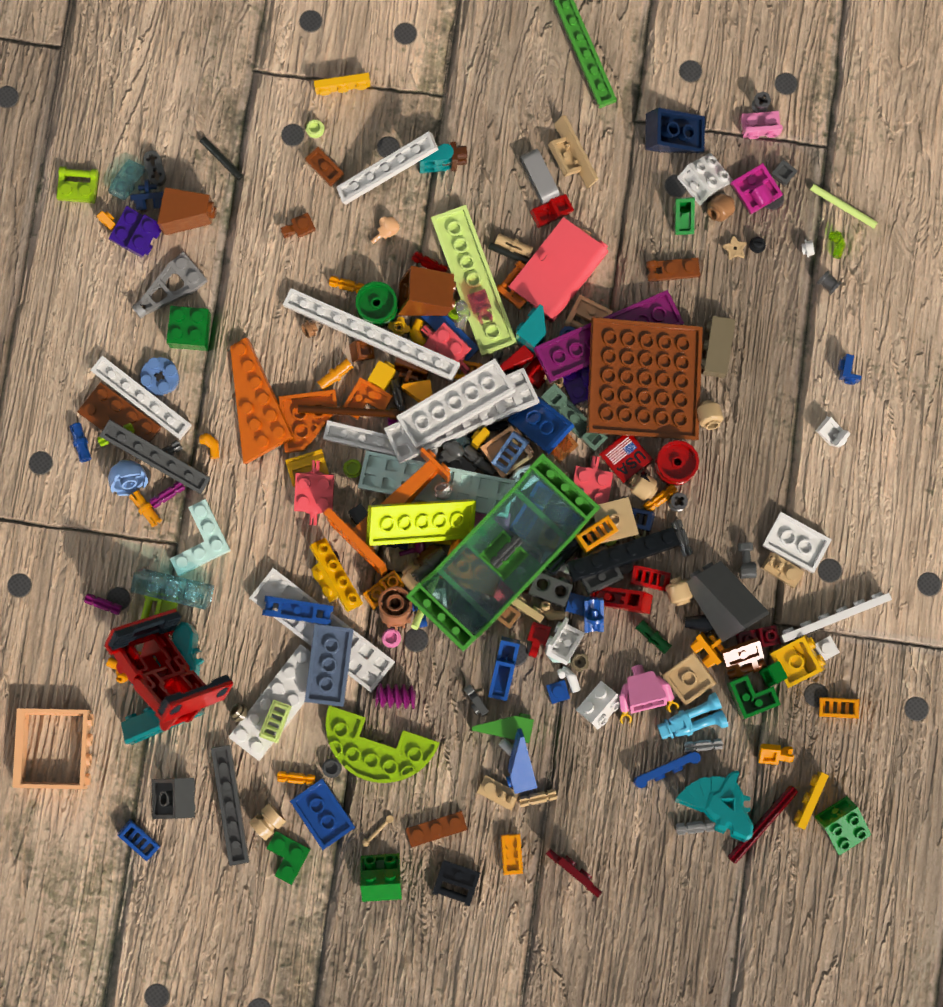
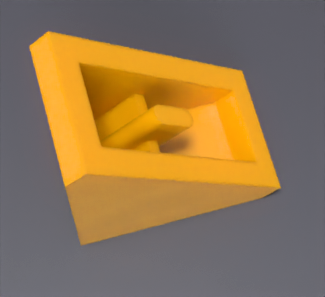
M430 380L405 383L401 386L404 393L419 403L433 395Z

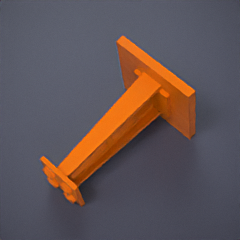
M422 447L420 455L427 463L381 504L411 503L437 474L449 483L450 469L443 462L439 464L436 460V455L430 449L426 451ZM328 508L324 512L328 523L384 577L388 573L385 563L375 554V549L366 544L367 516L353 528L348 522L345 524Z

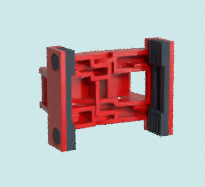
M176 609L112 628L104 644L109 654H113L117 660V671L120 674L125 673L130 683L133 684L135 691L156 712L155 715L159 718V725L163 731H167L170 727L182 722H190L202 708L225 700L234 684L228 675H224L211 680V683L206 685L193 670L190 671L189 665L169 637V635L174 633L175 627H177L178 621L182 617ZM144 643L140 655L134 646ZM154 656L157 658V660H158L159 663L161 664V667H160V666L157 664V662L153 659Z

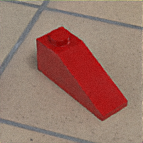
M606 587L590 594L589 597L603 598L604 607L650 614L653 595L644 591Z

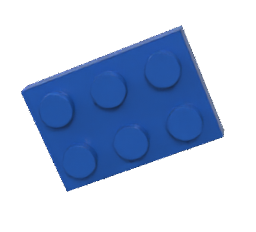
M538 397L540 401L538 404L511 415L508 418V422L547 454H550L575 426Z
M323 778L290 801L322 850L356 828Z

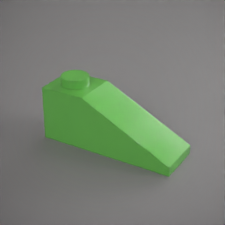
M519 713V716H511L472 726V731L515 740L517 729L521 728L525 742L529 743L534 720L530 719L531 715Z

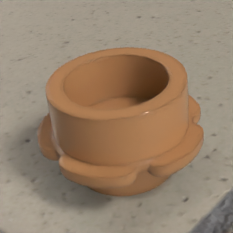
M305 320V323L301 325V329L307 338L316 336L318 328L313 321Z

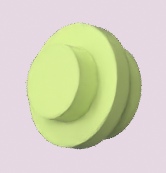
M311 120L307 123L306 132L308 136L319 138L323 135L325 129L321 121Z

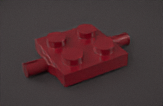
M551 848L545 853L555 864H559L584 885L587 891H590L597 898L602 894V891L590 880L592 876L583 868L580 871L575 868L576 863L566 855L563 858Z

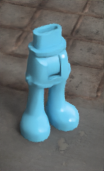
M716 692L711 693L706 702L685 711L680 710L668 720L664 719V723L657 725L662 740L669 737L673 739L674 736H690L693 732L710 725H718L721 728L729 727L722 710L699 720L691 721V718L722 708Z

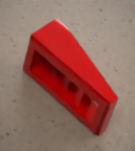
M523 345L506 359L500 367L503 372L516 369L534 360V355Z
M633 565L629 585L666 592V586L669 584L671 573ZM639 571L642 572L641 582L637 581ZM646 573H650L648 583H644ZM653 574L657 575L655 585L652 584ZM661 576H665L663 587L659 586Z

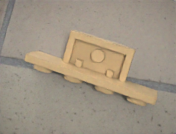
M563 115L554 124L561 138L551 141L548 146L564 177L579 173L586 188H590L598 180V177L572 129L571 123L566 115Z

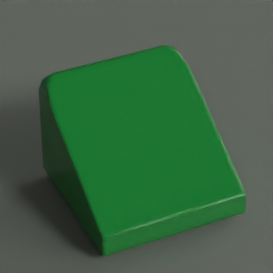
M779 661L759 671L768 688L788 678Z

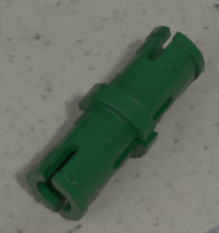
M644 619L636 626L635 629L648 639L647 642L649 644L652 643L663 654L672 646L659 634L658 630L655 631Z

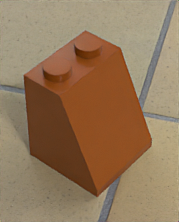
M165 187L157 224L164 235L210 225L212 218H216L217 208L208 194Z
M410 266L399 281L397 315L447 316L455 306V299L453 298V293L456 289L454 274Z

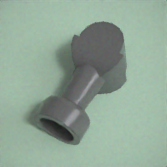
M739 543L738 551L742 552V565L739 568L740 579L756 578L755 561L752 562L750 551H753V543Z

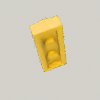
M369 72L314 80L316 94L329 95L331 92L337 91L344 93L350 89L364 90L371 86Z
M822 772L813 775L810 781L811 789L809 793H805L802 799L803 807L801 811L798 810L795 814L794 821L796 822L794 826L806 829L829 775Z

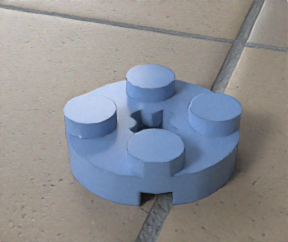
M162 357L151 358L141 370V383L153 395L163 396L169 392L171 393L179 383L178 369L169 359ZM160 372H163L162 375L165 376V378L156 381L157 378L155 377V375L159 374Z

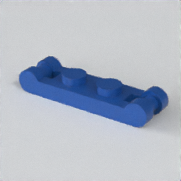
M265 596L264 602H266V605L262 611L263 616L331 626L332 620H330V616L334 606ZM274 603L279 604L278 611H273ZM318 610L323 611L322 618L317 617Z
M690 752L643 773L634 779V785L638 788H644L647 782L652 779L656 782L665 778V773L672 771L673 774L684 769L683 765L687 763H698L701 759L700 754Z

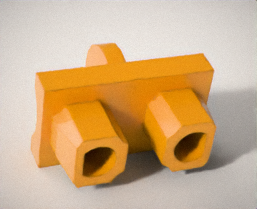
M704 632L695 637L696 639L690 647L696 654L703 648L708 655L702 659V662L706 668L715 664L718 665L723 661L720 653L725 648L721 645L722 641L720 638L717 639L712 634L708 639Z

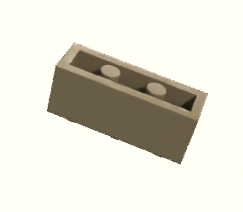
M713 316L710 321H707L705 332H708V339H704L703 350L706 352L705 358L702 357L701 361L702 375L718 378L726 377L736 319Z

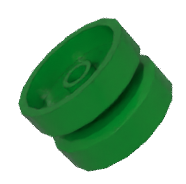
M383 282L365 284L356 296V309L359 318L380 328L388 326L390 322L395 320L398 312V302L394 290Z

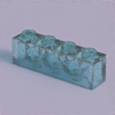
M140 568L133 574L131 592L206 610L212 602L215 585Z

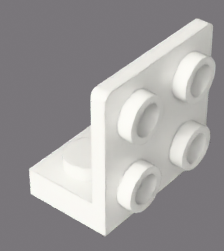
M711 153L688 164L677 177L691 196L695 197V201L699 206L705 204L715 192L731 184L733 181L728 172L725 171Z

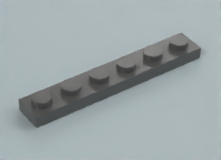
M109 419L100 434V437L199 494H202L211 479L210 476Z
M227 745L211 748L229 866L249 863L232 747Z

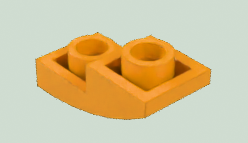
M393 570L365 591L362 596L374 610L379 606V597L384 590L390 587L403 588L405 584L396 571Z

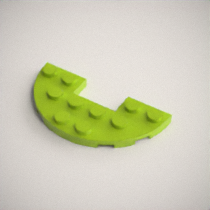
M330 705L327 710L326 731L333 754L345 769L367 781L391 783L413 776L429 763L440 742L403 730L396 749L360 737L366 717Z

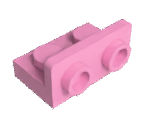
M779 111L745 113L741 115L743 138L757 139L760 136L774 138L780 135L783 126L780 125Z

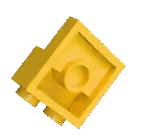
M804 635L770 653L774 663L779 661L788 678L784 681L788 688L825 669V660L821 654L817 655L815 652L816 644L812 637L808 638L807 635Z

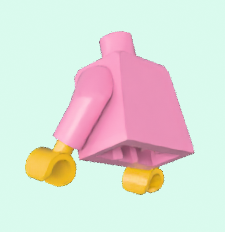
M642 665L632 667L633 676L627 678V683L623 685L619 696L620 711L622 712L620 721L622 724L624 716L629 717V723L632 722L628 711L632 714L666 705V710L672 713L670 710L672 704L675 705L676 710L679 709L678 703L673 701L674 695L667 681L661 676H656L654 671L644 672Z

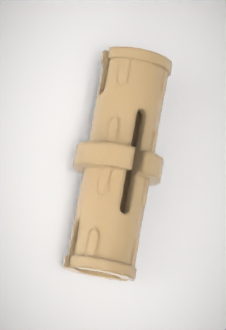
M501 233L498 234L495 244L530 258L534 247L519 242L517 238L512 239Z

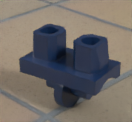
M145 179L144 185H138V190H145L146 193L133 194L130 197L131 201L134 200L136 210H146V199L152 198L154 209L161 208L164 191L151 192V190L158 189L157 184H150L149 179Z

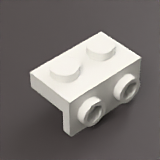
M565 617L563 622H558L554 630L556 634L554 637L550 636L545 645L548 647L546 655L565 665L568 664L584 636V632L568 625L569 618Z
M600 681L576 711L596 729H599L607 723L611 714L619 709V695Z

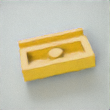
M322 449L285 460L293 487H295L296 472L306 473L312 471V460H320L319 472L329 474Z

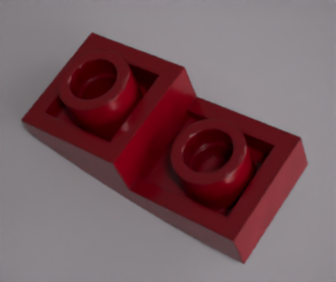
M776 625L736 634L737 644L755 638L759 639L761 648L780 644Z

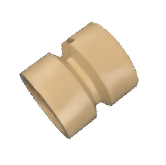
M271 803L261 810V815L257 814L249 821L251 827L265 841L274 834L275 828L279 829L287 822Z

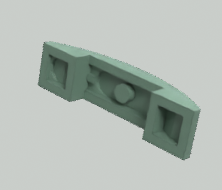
M555 383L541 396L543 401L573 423L575 427L571 431L593 451L608 438L605 434L587 433V418L567 399V396Z

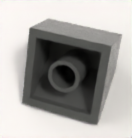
M194 778L152 779V819L195 818Z

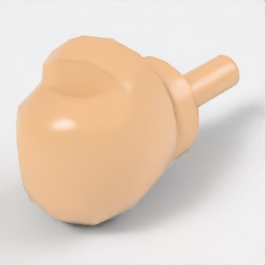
M382 217L379 220L380 227L377 229L380 233L371 242L374 244L381 237L387 239L395 235L400 229L397 220L394 217Z

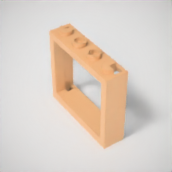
M17 708L12 788L87 789L91 783V774L88 773V768L92 763V754L89 753V748L93 744V734H90V729L94 724V715L91 714V710ZM29 715L83 716L80 783L25 782Z

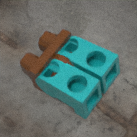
M456 141L450 142V145L441 144L438 147L439 150L419 161L420 174L447 171L450 168L451 171H457V166L467 165V146H456Z

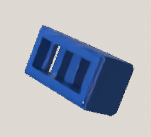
M132 819L117 833L119 838L146 861L160 848V845ZM131 827L134 828L131 834L127 837L125 834L131 829ZM139 833L140 836L132 842L131 839ZM145 838L146 841L138 848L137 845ZM151 843V848L144 853L143 850Z

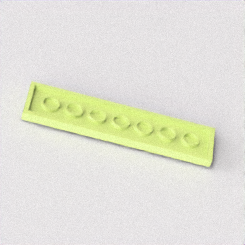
M464 205L431 217L450 272L454 274L456 289L464 306L481 357L492 354L494 351L517 345L467 206Z

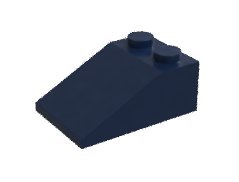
M656 108L646 113L645 150L661 153H705V116L663 108Z

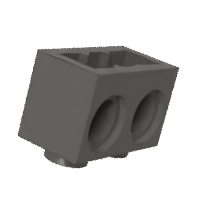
M543 570L533 581L528 595L564 608L573 585L569 584L570 580L563 577L556 579L551 577L552 574ZM545 580L548 586L546 589L541 590L537 587V582ZM556 587H563L566 591L565 595L562 597L557 596L555 593Z

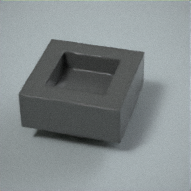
M783 159L771 176L786 187L798 170Z

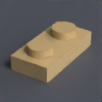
M521 596L511 604V606L537 623H541L545 617L542 615V610L536 606L531 608L526 604L527 600Z

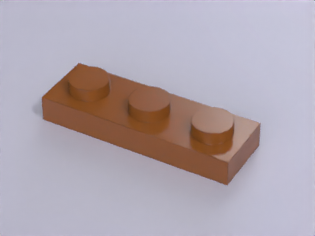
M462 811L406 828L411 848L468 830Z

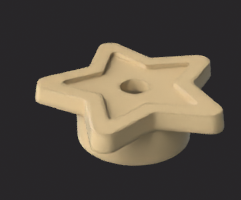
M733 236L730 243L724 244L722 247L727 250L729 260L734 257L744 258L743 249L747 243L739 242Z

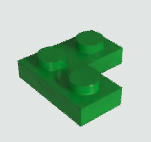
M276 831L267 847L268 850L283 857L275 876L293 885L311 849Z

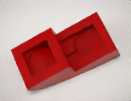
M564 194L549 200L544 205L531 209L530 213L537 227L540 228L568 215L574 209L567 195Z

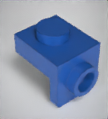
M846 354L839 361L838 370H841L839 380H843L848 385H855V383L861 381L862 376L851 374L854 355Z

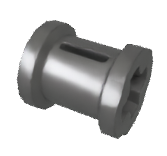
M767 92L757 93L751 105L752 110L755 113L766 112L771 102L770 95Z
M829 270L817 281V284L824 286L830 295L842 283L831 276Z
M680 492L675 493L669 500V507L674 512L682 511L688 504V498ZM681 499V505L676 506L674 504L676 500Z

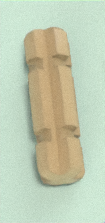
M555 789L547 790V792L542 791L529 794V796H520L519 803L521 807L529 806L528 804L534 805L547 802V800H556L557 793Z

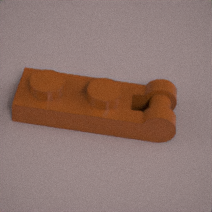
M698 257L662 261L651 260L646 262V268L649 270L647 275L649 282L700 277ZM656 268H661L660 274L656 273Z

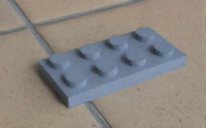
M315 624L305 702L344 707L354 633L353 628Z

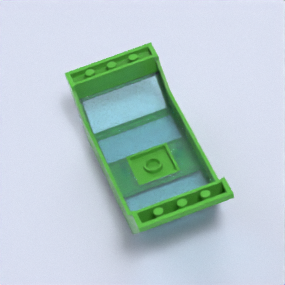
M542 453L517 484L436 569L419 582L406 597L464 652L562 552L600 509V506ZM514 535L518 536L523 543L518 548H515L516 551L506 561H502L503 564L499 568H495L490 563V560L498 555V551L507 542H511L510 539Z

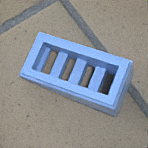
M513 431L491 463L507 474L527 447L529 441ZM513 438L520 442L522 446L519 447L517 444L512 442ZM508 445L515 448L518 452L514 453L513 451H511L509 448H507ZM504 451L507 452L509 455L513 457V459L510 460L502 453ZM502 458L509 463L508 466L502 464L498 459Z

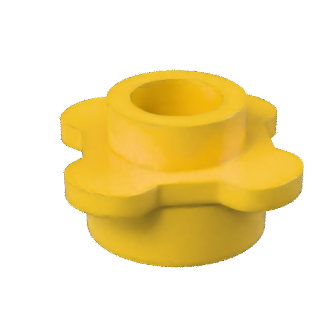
M400 316L395 322L388 324L389 330H392L398 336H403L410 332V326L405 323L404 317Z

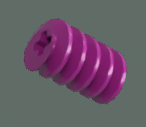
M379 683L376 690V707L380 702L381 708H384L387 702L389 708H392L395 703L396 707L400 709L403 703L405 709H408L409 704H411L412 709H415L416 690H414L413 685H410L409 689L406 690L405 684H402L399 690L397 684H394L393 689H391L390 684L387 683L385 689H383L382 683Z

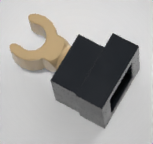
M376 498L371 499L369 505H372ZM361 503L348 511V515L356 525L368 515V506L364 508Z

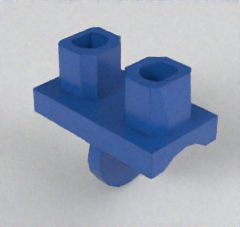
M587 597L584 599V633L593 631L604 632V599Z

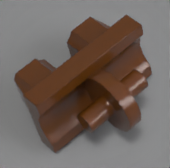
M398 357L396 358L394 369L400 372V377L405 378L404 384L409 383L410 380L415 382L418 379L427 380L429 371Z

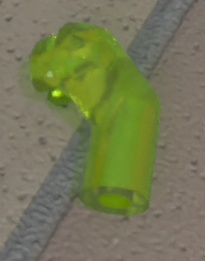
M832 231L829 233V240L834 241L835 244L832 257L841 259L846 243L842 233Z

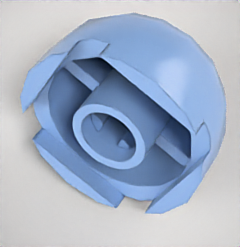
M132 460L119 461L110 469L108 474L111 492H117L119 496L131 495L137 491V488L141 486L145 488L148 483L144 468L138 462Z

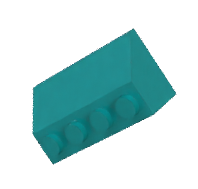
M151 707L143 709L144 713L136 715V713L125 717L126 721L121 722L125 744L133 745L164 732L160 728V720L155 715L156 712ZM202 708L194 718L205 714L204 709Z

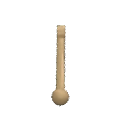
M388 815L386 821L368 839L362 841V845L368 847L370 841L388 823L393 822L394 817Z

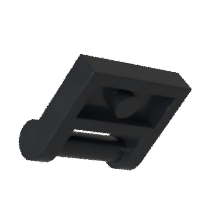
M443 860L432 894L449 897L463 902L464 905L470 907L481 872ZM442 881L467 889V895L441 887Z

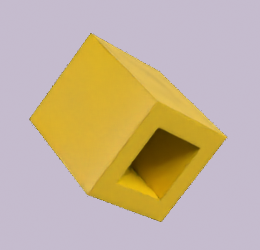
M379 360L367 379L368 382L386 391L390 381L396 375L395 366L388 361L383 363Z

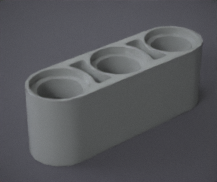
M534 149L521 155L520 161L540 202L544 204L553 198L559 197V190L539 150Z

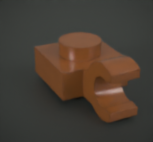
M308 212L291 219L292 225L281 228L284 239L294 234L301 238L316 231Z

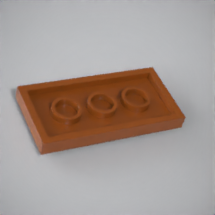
M101 382L77 411L102 431L109 419L121 426L131 423L135 430L133 433L149 442L153 440L161 429L158 424Z

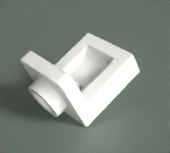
M828 416L815 430L828 445L838 448L846 443L847 438L851 434L849 431L843 430L832 417Z

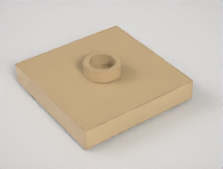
M629 497L598 504L600 509L594 515L595 523L609 515L619 530L601 544L639 534ZM605 522L602 523L604 528L609 533L611 530L609 529L607 524ZM597 527L598 533L601 535V537H603L604 534L602 533L600 528Z
M692 652L662 674L685 706L717 684L695 652Z

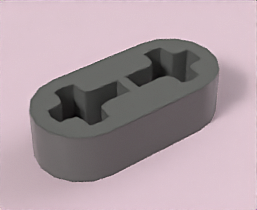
M153 150L146 152L143 161L151 184H157V187L164 185L166 174L159 154ZM151 156H154L156 166H152L150 162ZM154 171L158 172L160 180L156 181Z

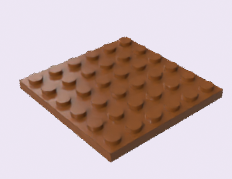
M591 318L587 433L699 440L697 408L700 406L703 327Z

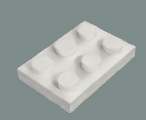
M780 512L762 546L813 574L832 539Z

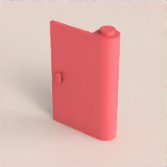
M563 217L509 285V288L536 308L541 304L544 309V318L554 322L608 254V246L600 240L596 241Z

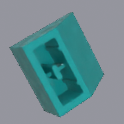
M541 304L537 308L533 307L528 314L529 318L525 323L522 321L517 326V333L515 334L517 344L520 346L525 345L533 355H535L534 347L545 343L546 339L544 309Z

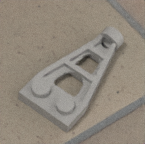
M182 252L167 264L143 297L132 308L140 318H143L146 314L194 293L208 281L187 255ZM172 274H177L184 282V286L176 291H170L166 287V282ZM158 288H162L166 292L167 297L160 302H154L151 298L152 294Z

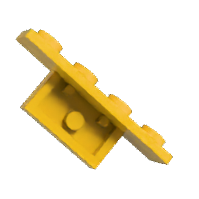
M326 538L312 543L309 547L318 563L311 571L314 579L318 581L322 588L324 596L327 597L329 602L339 598L347 612L360 607L363 602Z

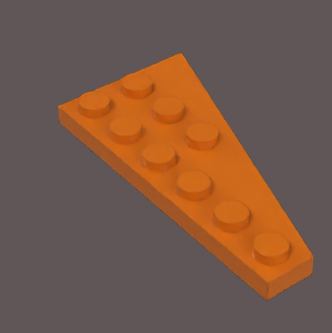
M245 337L231 345L230 351L243 464H248L293 439L294 435L251 342Z

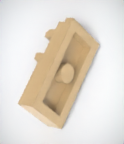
M770 552L761 566L763 570L791 588H795L804 574L803 570L774 552Z
M485 775L477 791L480 795L509 810L513 809L520 793L515 794L513 789Z

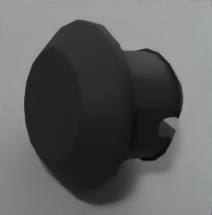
M754 237L750 240L749 247L751 251L761 253L766 247V242L761 237Z

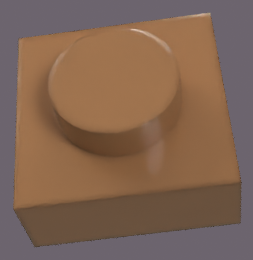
M510 605L497 620L510 630L521 613Z

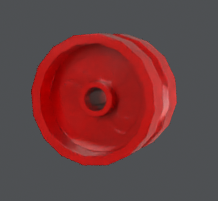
M679 440L671 441L664 445L656 456L655 472L659 479L667 485H684L691 480L698 470L699 457L697 451L689 443ZM674 460H675L676 463L679 462L680 465H678V466L675 465V464H674Z

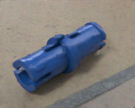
M71 424L69 428L73 436V446L76 447L79 461L81 463L87 462L92 457L88 449V439L85 438L82 424Z

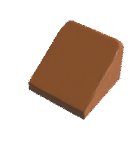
M360 340L350 343L352 362L375 359L373 346Z

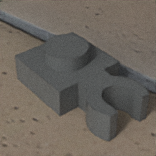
M468 685L465 687L464 690L473 702L471 707L476 715L481 714L484 716L489 712L472 686Z

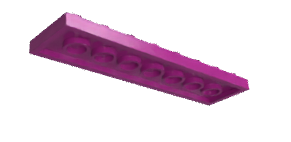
M668 290L603 317L676 325L684 324ZM591 323L534 347V352L549 383L589 366Z

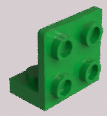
M848 796L814 816L817 823L826 831L838 855L845 853L871 836V832L858 806Z

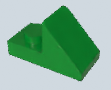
M695 197L676 198L673 207L675 235L694 234Z

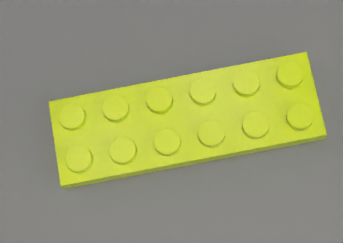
M465 499L368 505L366 544L374 546L464 539L474 529L476 501Z

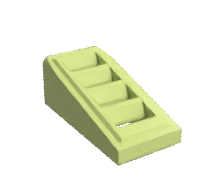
M273 699L259 737L278 743L292 706ZM275 706L286 710L285 713L275 711ZM272 714L283 717L282 721L271 718ZM269 722L279 724V728L270 726ZM269 729L277 733L274 736L266 733V730Z

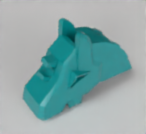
M181 622L175 627L176 629L172 634V642L189 665L190 671L193 670L199 676L200 665L205 661L204 658L197 659L196 656L197 653L201 652L200 648H197L199 635L193 625ZM156 658L157 664L161 667V664Z
M738 770L729 773L727 777L711 776L699 778L688 785L675 799V802L699 812H704L709 820L715 823V831L724 834L727 829H730V837L742 842L752 838L754 825L747 812H750V808L744 807L743 803L744 801H750V797L743 795L737 783Z

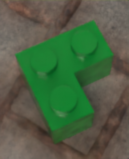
M748 675L726 683L741 720L781 705L774 687H769L755 693Z

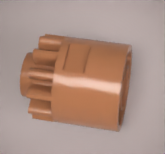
M390 587L384 590L379 597L378 605L381 621L387 624L388 629L392 626L395 630H398V627L405 628L406 623H411V617L413 616L412 602L406 597L409 594L408 591L401 587Z

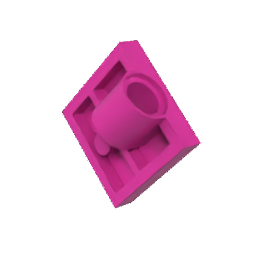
M764 164L757 166L731 182V186L750 215L783 195Z

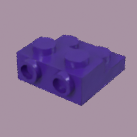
M126 206L108 240L142 258L144 254L149 255L153 247L150 243L153 238H158L161 229L154 219Z
M589 366L563 377V385L574 406L588 400Z

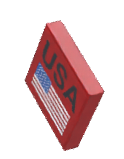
M622 435L599 454L623 484L653 460L634 436Z

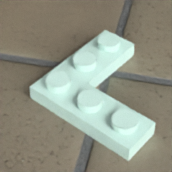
M206 499L188 507L204 542L170 558L178 576L231 551Z

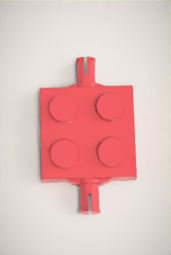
M443 323L435 332L429 329L427 325L421 329V332L428 337L423 347L461 364L459 369L465 375L471 370L463 361L472 348L446 323Z
M592 456L591 467L575 466L573 482L583 489L595 503L609 502L613 472L603 471L598 468L600 457Z
M312 460V471L306 473L296 472L294 511L310 514L309 525H317V514L324 513L328 508L333 511L335 474L319 472L320 460Z

